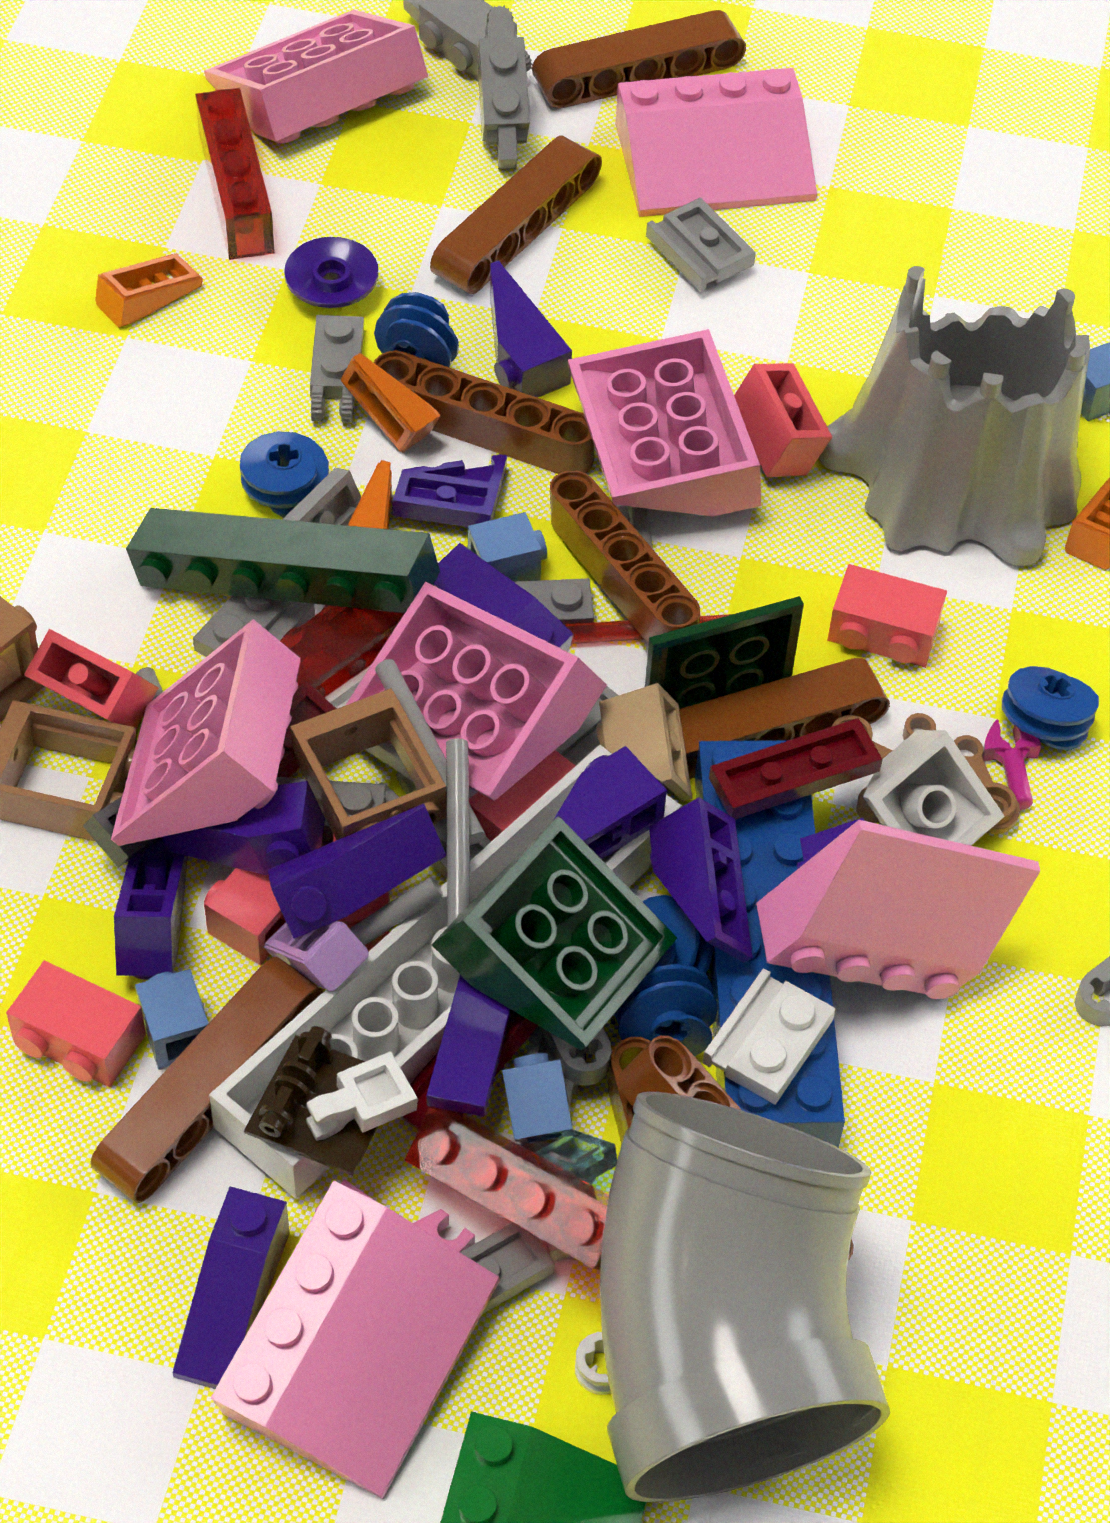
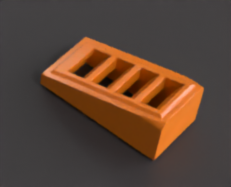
M177 253L98 274L95 302L97 307L117 327H123L144 318L201 287L203 278ZM170 274L173 278L169 279L166 275Z
M358 353L351 359L341 377V382L402 453L425 438L441 417L439 412L429 403L361 353Z
M381 460L377 464L348 526L389 529L392 501L391 462Z
M1110 477L1073 520L1065 545L1067 554L1105 570L1110 568Z

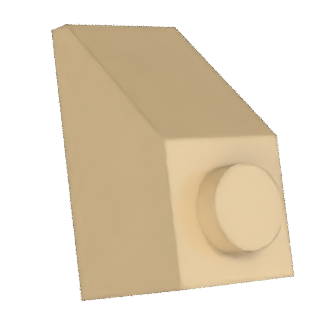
M658 683L599 701L602 722L597 724L596 731L600 745L612 754L626 746L667 789V793L682 802L692 799L678 703Z

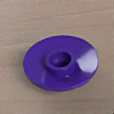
M321 237L303 243L289 255L284 268L285 282L289 290L301 301L323 308L345 307L361 301L375 288L379 275L378 263L372 252L364 245L342 237Z

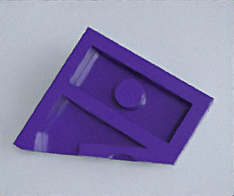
M507 455L491 456V465L465 469L463 460L443 463L436 467L421 466L402 469L393 497L392 516L411 518L417 521L459 525L468 528L469 525L493 520L506 474Z

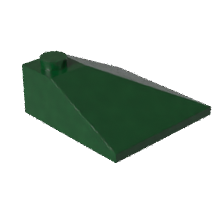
M794 597L649 637L644 687L658 683L678 703L679 709L792 676L804 607L801 597Z
M558 816L455 918L432 943V946L472 987L581 1051L588 1046L675 942L677 937Z

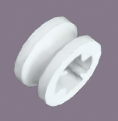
M596 1332L583 1339L576 1350L575 1375L578 1383L585 1390L598 1395H607L611 1393L607 1374H598L597 1365H594L591 1369L588 1367V1365L593 1364L594 1354L604 1353L602 1332Z

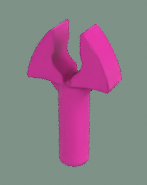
M997 719L990 727L986 736L982 757L984 761L998 760L1003 764L1008 787L1015 794L1020 810H1025L1032 806L1033 798L1024 760L1026 758H1038L1042 745L1037 737L1021 731L1014 725L1013 736L1016 744L1014 748L1010 747L1009 742L1003 740L1000 735L1001 729Z

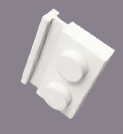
M763 968L704 1051L703 1064L711 1067L713 1064L725 1071L727 1078L776 1105L833 1021L836 1008L787 981L784 984L770 977L771 972Z

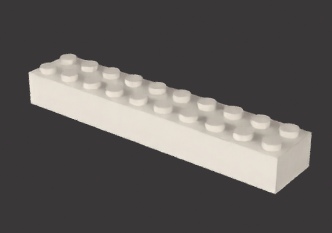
M601 745L597 746L470 860V903L553 821L580 774L589 763L599 756H609L612 753ZM667 794L664 817L682 807V805ZM649 830L602 859L628 887L652 866ZM447 882L440 887L443 896L402 921L368 952L367 959L335 991L325 990L209 1094L214 1128L295 1199L330 1167L244 1133V1129L295 1035L300 1036L303 1032H309L312 1026L322 1027L332 1035L330 1041L332 1049L365 1062L391 1051L409 1084L436 1055L440 1048L460 976L451 964L432 946V943L447 928Z

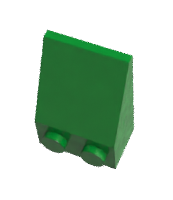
M471 1411L440 1523H641L646 1502L633 1500L625 1494L616 1464L532 1426Z

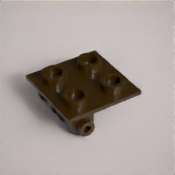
M312 1026L309 1032H303L300 1036L295 1035L246 1125L244 1133L353 1176L378 1127L362 1133L356 1120L353 1119L333 1136L316 1141L306 1123V1118L312 1116L307 1108V1102L317 1096L338 1091L339 1089L336 1086L337 1073L365 1061L332 1049L330 1044L332 1035L322 1027Z

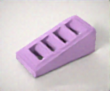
M338 920L295 939L285 922L265 942L266 945L264 946L270 955L279 957L310 981L328 991H335L367 959L369 954L367 948L347 925Z

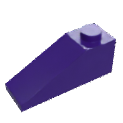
M500 261L491 263L490 305L496 357L494 371L499 384L537 398L571 384V373L568 367V360L572 359L571 348Z
M459 543L438 563L440 573L433 586L567 652L569 651L573 633L537 598L464 545Z
M624 746L609 756H599L589 763L580 774L555 818L560 816L602 860L647 832L649 826L664 818L667 789Z
M307 780L278 785L275 795L264 807L260 809L253 807L236 821L163 836L161 838L169 852L269 875L268 869L322 846L325 817Z
M698 797L649 826L650 860L653 871L706 942L745 963L752 959L753 956L735 819Z
M423 803L268 869L272 892L295 939L347 917L446 857V853Z
M162 839L127 863L114 913L116 976H134L141 980H149L151 977L163 972L174 973L180 942L188 856L169 852Z
M229 1186L209 1238L174 1364L173 1378L216 1389L266 1300L290 1234L287 1201Z

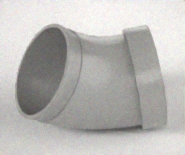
M663 1092L639 1093L633 1106L635 1114L630 1128L625 1132L610 1187L602 1237L600 1271L602 1339L608 1382L616 1414L608 1423L607 1432L625 1494L629 1498L641 1502H672L715 1495L796 1471L832 1456L873 1433L888 1419L890 1408L869 1346L863 1341L853 1339L846 1289L850 1244L860 1211L858 1203L863 1189L869 1183L872 1173L871 1169L855 1156L826 1141L752 1113L678 1094Z

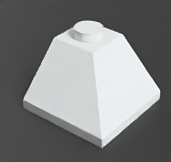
M946 730L915 731L883 758L880 772L873 774L863 796L884 826L970 846L1005 817Z

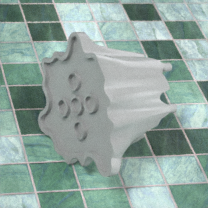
M913 266L908 270L906 283L871 371L855 399L853 408L827 426L832 439L818 459L827 469L855 474L862 477L868 483L869 494L865 502V509L881 523L885 542L893 550L904 551L915 546H928L939 551L948 552L960 541L976 540L988 546L1007 563L1015 566L1035 564L1040 560L1046 543L1045 528L1052 525L1069 523L1078 512L1077 498L1081 487V472L1077 459L1078 431L1090 356L1089 335H1076L1075 320L1072 312L1075 294L1066 288L1057 290L1054 304L1050 308L1040 305L1029 318L1020 317L1010 307L997 306L989 308L975 322H966L953 312L947 313L938 321L930 323V315L923 310L926 281L923 278L925 268Z

